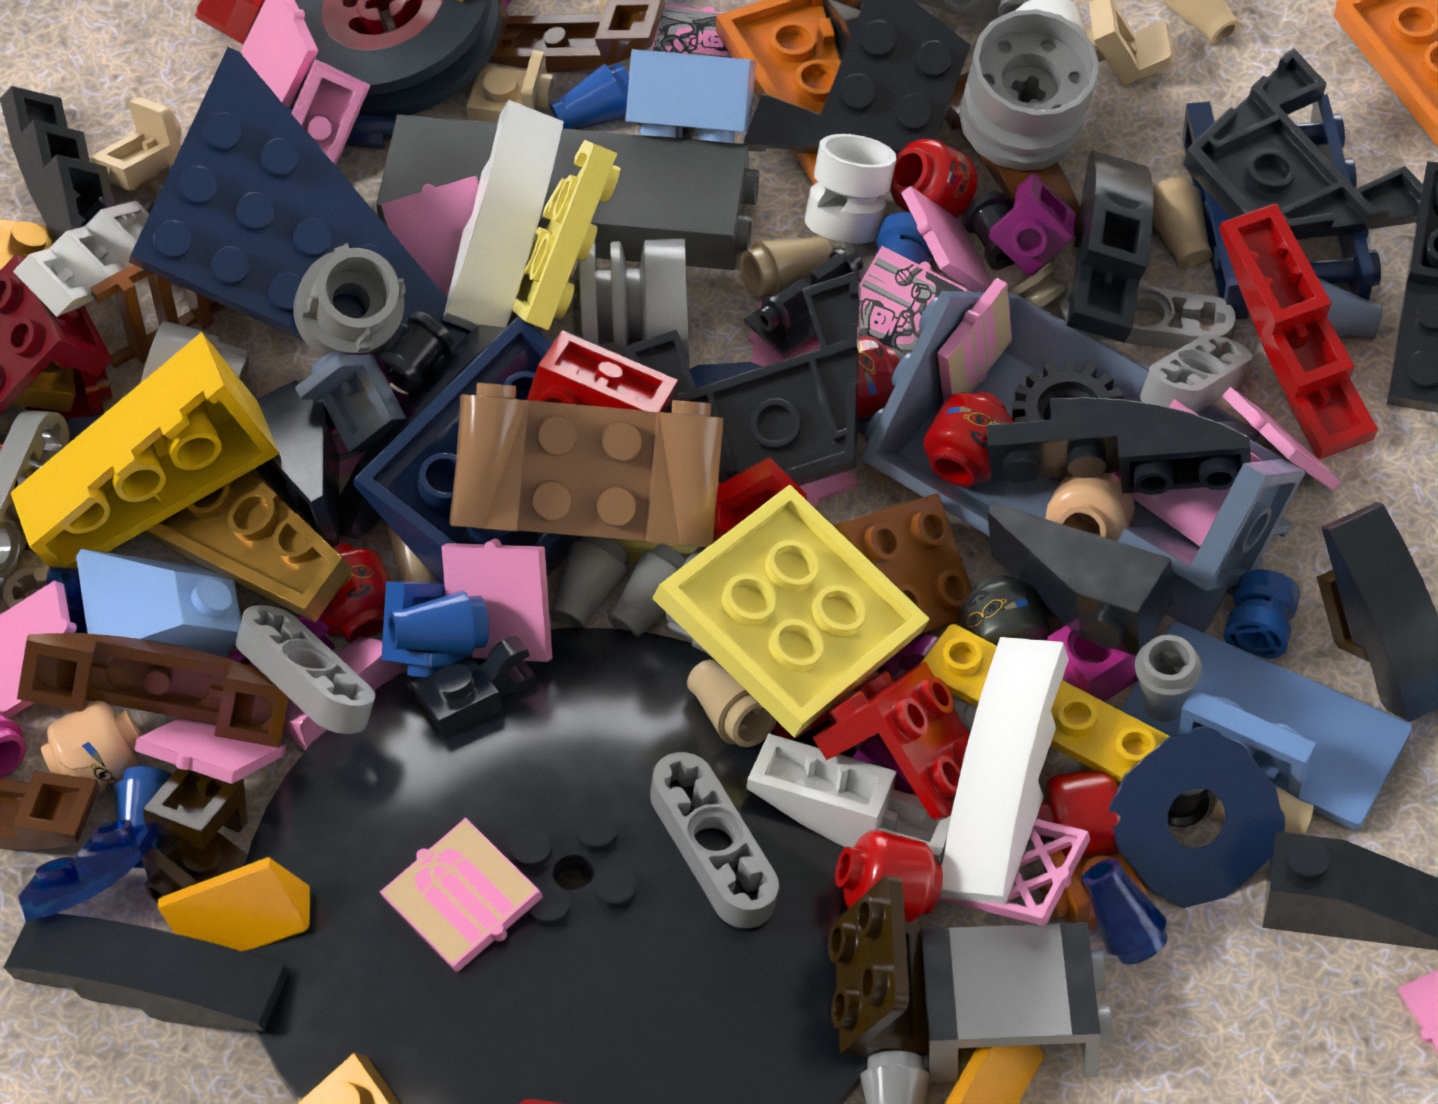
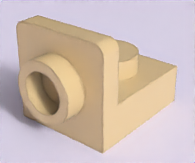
M532 51L527 71L485 65L482 71L475 77L466 106L467 119L498 123L500 113L508 100L539 112L541 109L550 110L549 104L553 102L555 94V76L547 74L545 52Z

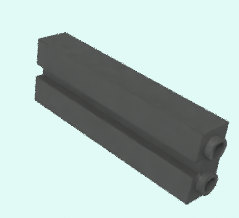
M397 115L376 202L378 217L387 226L381 204L422 192V187L425 184H431L436 188L475 175L478 177V181H480L482 170L491 156L498 123ZM562 129L552 175L537 228L546 229L551 221L542 217L543 211L562 178L567 179L569 175L577 177L582 167L574 164V160L584 140L616 152L617 156L613 165L620 167L619 178L612 196L608 202L599 200L590 223L597 226L594 240L596 242L597 258L611 260V241H620L626 261L641 262L642 248L645 240L685 238L686 266L735 270L737 251H746L750 247L752 215L744 214L745 204L756 205L758 198L759 170L749 169V144Z

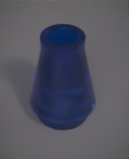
M1106 859L1096 863L1084 873L1082 881L1089 892L1105 950L1111 955H1116L1121 963L1127 965L1143 962L1156 955L1168 941V934L1165 931L1167 919L1125 873L1120 862L1117 859Z

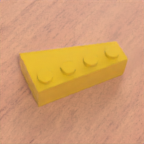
M201 332L10 494L29 547L61 579L78 569L76 556L80 549L109 552L280 453L258 401Z

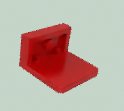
M926 661L894 679L887 669L876 674L853 690L854 694L827 711L833 721L813 737L826 761L879 733L929 816L936 822L951 816L970 733L954 709L953 698L947 685L940 678L934 676Z

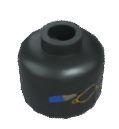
M997 575L978 582L971 589L969 596L966 597L959 609L961 627L996 646L1000 637L1047 641L1048 636L1051 635V627L1043 604L1039 600L1034 588L1029 583L1008 575Z

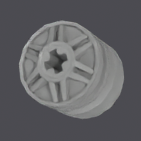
M1039 9L1011 11L991 21L977 39L959 111L963 134L977 153L996 165L1019 171L1045 169L1065 159L1078 143L1099 70L1095 46L1083 30L1059 14Z
M685 238L645 240L642 248L640 268H627L621 242L611 241V269L599 270L596 242H594L585 261L578 260L574 277H572V284H574L572 296L574 335L600 347L601 343H614V352L626 357L623 347L630 345V342H639L677 329L690 367Z

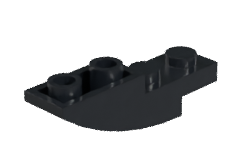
M1091 151L1088 157L1074 247L1079 249L1066 326L1125 343L1132 331L1139 282L1148 266L1151 243L1153 184L1149 167L1098 151Z
M1427 161L1403 295L1387 405L1438 413V162Z
M1090 397L1050 398L1051 420L986 425L992 482L1012 481L1027 483L1038 478L1064 476L1093 478L1102 473L1120 472L1122 494L1140 492L1147 495H1157L1168 490L1204 487L1211 490H1223L1232 487L1242 465L1251 462L1250 437L1222 423L1187 411L1124 399Z

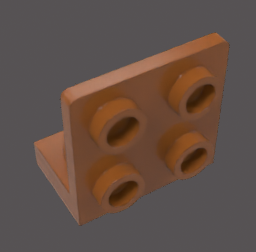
M939 493L833 525L930 618L922 633L960 621L959 609L966 597L969 596L972 587Z

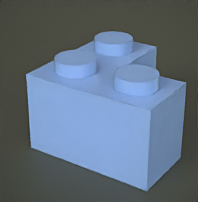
M632 49L625 121L641 123L640 135L682 138L684 126L700 128L699 140L734 143L735 131L747 132L751 124L756 61Z

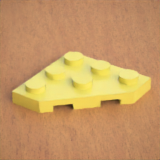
M584 140L574 160V164L582 167L577 177L569 175L567 179L562 178L544 207L542 217L551 221L546 229L539 227L536 230L523 278L512 308L525 322L549 330L554 317L561 320L566 314L574 293V284L569 283L568 279L576 259L585 261L596 237L597 226L590 224L599 200L603 202L609 201L619 178L620 167L613 165L617 156L616 152Z

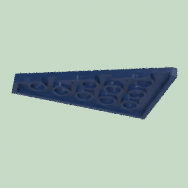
M227 47L133 248L129 263L305 342L299 334L294 320L293 307L298 287L306 271L315 261L333 252L335 248L348 243L349 248L368 249L381 255L392 266L398 279H404L406 293L404 295L403 317L391 341L383 350H389L408 328L406 322L414 311H420L431 316L445 327L454 338L456 345L472 331L443 320L448 298L239 51ZM343 293L333 298L335 309L343 315L356 319L365 315L364 305L358 297ZM441 355L440 358L435 362V364L445 355Z

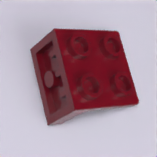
M15 254L0 270V415L51 361L61 368L69 369L72 367L96 377L113 361L85 305L57 317L13 272L26 258L19 254Z

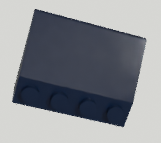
M519 316L354 478L353 485L439 583H444L442 546L447 543L485 545L486 542L492 539H498L502 545L545 547L546 574L548 577L567 557L570 544L579 541L581 536L461 527L449 524L455 478L461 394L476 395L477 382L516 386L515 399L527 400L538 365L553 344V342Z

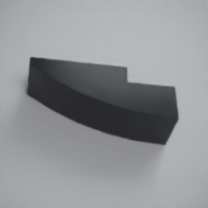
M1375 502L1322 526L1323 536L1352 642L1367 651L1380 702L1388 712L1408 722L1438 709V614L1422 576L1384 504Z

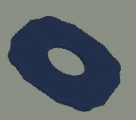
M1198 727L1188 733L1166 738L1124 774L1109 806V813L1114 811L1120 816L1119 823L1116 826H1112L1114 828L1116 849L1151 892L1171 900L1181 908L1226 898L1268 862L1275 831L1284 832L1285 816L1280 808L1275 785L1242 744L1222 736L1218 731L1209 727ZM1194 788H1202L1213 792L1222 802L1225 811L1224 826L1218 837L1211 843L1197 848L1187 847L1177 842L1169 830V809L1173 801L1181 793Z

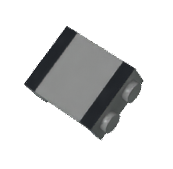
M1088 922L1046 924L1045 927L1028 924L921 929L930 1083L957 1082L958 1048L1080 1043L1084 1077L1098 1076L1100 1048L1112 1047V1019L1109 1005H1097L1096 992L1105 991L1106 986L1105 960L1103 949L1091 950Z

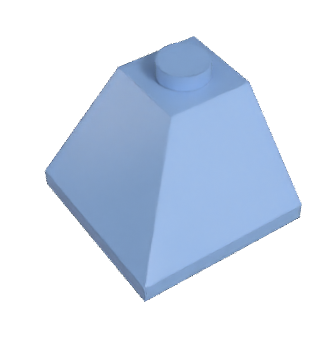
M80 549L76 559L88 634L113 635L163 642L221 657H226L235 645L241 616L233 579L194 565Z

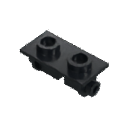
M848 248L845 251L836 249L830 254L829 260L812 270L811 274L803 279H799L776 296L769 295L765 297L761 302V308L746 317L744 323L784 358L817 336L802 289L855 271L857 276H859L858 271L863 268L862 258L852 248Z

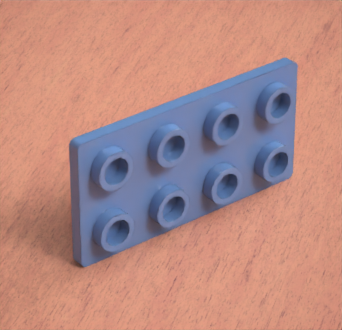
M1172 623L1166 635H1176L1187 640L1198 653L1202 663L1201 676L1183 704L1182 713L1178 718L1169 722H1159L1150 718L1144 709V697L1139 681L1121 711L1169 736L1188 733L1198 727L1212 728L1222 736L1242 744L1273 784L1299 800L1314 805V813L1352 830L1361 829L1410 738L1412 725L1183 623Z

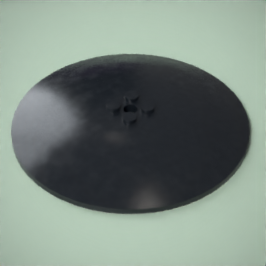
M615 628L550 629L552 659L547 662L525 661L535 674L537 681L527 689L500 697L504 711L447 738L442 736L418 703L413 683L425 677L409 676L407 671L374 691L375 699L367 726L363 731L355 734H341L326 730L316 738L286 774L267 805L251 841L245 866L269 857L310 886V924L308 929L302 933L266 946L242 952L284 964L290 971L265 1030H256V1033L276 1074L297 1103L304 1099L353 1053L365 1055L369 1058L400 1104H520L526 1099L564 1104H843L861 1083V1073L867 1070L868 1057L840 1054L839 1029L833 1026L831 1019V1005L834 993L837 990L836 963L830 960L828 954V938L833 923L848 910L844 901L843 888L838 887L835 881L837 862L845 847L803 826L746 789L747 779L765 740L752 747H741L737 744L726 743L721 739L699 700L687 686L689 674L696 665L705 660H714L706 652L693 647L692 642L646 632L637 637L631 630ZM473 658L479 666H481L487 660L483 658ZM831 721L823 722L793 739V741L819 748L813 737L830 724ZM772 730L770 734L776 735L774 730ZM853 746L840 753V755L853 758L857 750ZM686 752L699 756L709 764L775 871L779 881L775 908L771 917L762 925L754 928H738L726 923L719 917L655 811L650 800V790L654 768L663 757L672 753ZM678 780L671 781L670 789L681 787L690 799V814L695 810L692 804L694 785L683 787ZM467 818L540 890L543 898L506 929L507 936L503 941L494 940L456 973L383 898L380 891L417 860L416 854L420 849L425 848L429 850L463 819ZM705 828L695 835L696 841L703 848L711 851H721L732 845L729 835L717 828ZM738 865L732 869L735 876L737 874ZM570 869L586 871L593 878L587 886L578 890L564 889L555 882L561 873ZM736 877L733 895L745 893L751 901L757 900L759 891H745Z

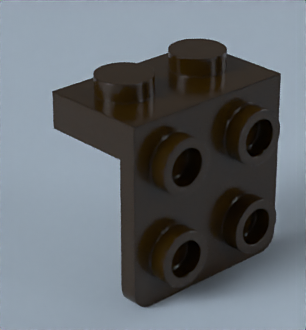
M883 876L841 915L831 927L828 938V954L830 960L836 963L837 990L834 993L831 1005V1019L833 1026L839 1029L840 1054L869 1057L874 1053L883 1051H907L924 1057L929 1053L921 922H905L901 878Z

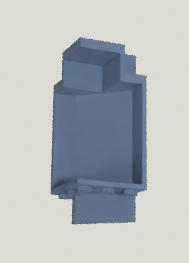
M941 291L939 297L931 300L921 315L919 329L922 332L912 353H908L902 358L893 373L892 385L895 388L885 408L880 409L874 416L860 419L857 422V431L865 435V440L868 441L860 460L922 497L939 493L944 510L988 536L990 535L987 511L992 503L1045 519L1047 505L1055 490L1066 476L1061 477V481L1050 480V478H1038L1027 483L1012 481L992 482L991 479L980 484L961 487L941 479L930 467L929 458L924 450L923 440L940 407L944 403L937 352L963 321L965 313L969 309L971 310L985 293ZM1008 292L1012 341L987 372L984 381L979 382L972 393L983 391L996 396L1003 402L1006 412L1012 418L1015 391L1019 384L1026 386V376L1035 370L1043 378L1044 365L1054 363L1057 372H1063L1065 361H1076L1075 372L1083 373L1086 364L1097 367V380L1107 373L1114 379L1113 389L1120 387L1124 400L1142 402L1140 394L1150 370L1149 368L1087 333L1066 326L1067 322L1016 293ZM1212 404L1197 414L1249 436L1251 452L1263 461L1244 463L1201 547L1134 499L1135 511L1130 528H1124L1118 540L1120 543L1171 558L1173 604L1167 615L1203 633L1213 623L1214 617L1227 592L1234 596L1239 576L1246 571L1255 570L1263 562L1262 555L1272 536L1279 534L1284 537L1294 525L1282 517L1306 473V470L1256 443L1261 434L1258 430ZM1051 414L1045 417L1044 420H1051Z

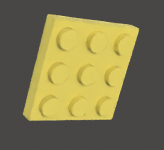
M788 485L660 583L652 598L794 738L922 633L930 620L926 614L791 485Z

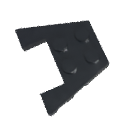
M832 0L860 10V14L822 112L816 113L762 93L743 144H749V151L765 152L766 148L795 149V153L817 154L820 141L826 136L853 134L877 140L890 147L897 156L901 150L913 141L922 138L936 140L971 45L913 0Z
M1295 48L1280 58L1278 67L1268 77L1263 75L1251 87L1249 95L1235 109L1230 107L1187 149L1183 166L1231 219L1277 203L1297 240L1416 223L1423 184L1406 166L1355 188L1288 116L1297 110L1322 100L1327 82Z
M856 271L802 289L820 343V348L695 388L677 329L623 347L628 359L678 380L671 400L664 410L666 413H671L672 400L711 403L710 417L724 418L719 485L769 457L798 486L856 468L861 287Z

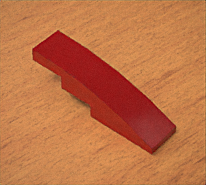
M1277 203L1221 222L1219 230L1263 348L1289 406L1318 460L1374 440L1378 428L1350 379L1355 366L1327 317L1332 303Z

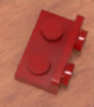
M561 330L538 365L527 400L664 412L671 400L678 380Z

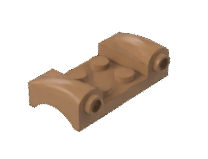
M478 382L476 395L461 394L455 478L449 523L451 526L613 538L695 547H709L713 544L724 418L710 417L711 403L672 400L671 413L515 399L516 386Z

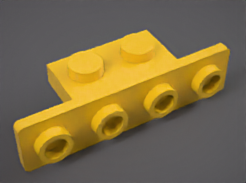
M952 624L948 626L921 663L926 661L934 676L940 678L947 685L952 695L977 708L997 646L958 625ZM1061 680L1051 709L1056 730L1050 747L1094 770L1109 773L1118 783H1121L1126 772L1166 738L1171 737Z

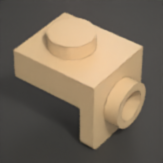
M1094 0L1089 2L1092 27L1086 29L1085 34L1095 46L1098 61L1107 60L1123 87L1142 78L1153 76L1175 64L1171 30L1165 21H1159L1133 32L1114 0Z
M142 97L129 102L136 132L90 156L92 163L107 166L110 183L126 190H138L150 186L167 163L173 165L181 148L179 139L181 137V127L174 113L169 107Z

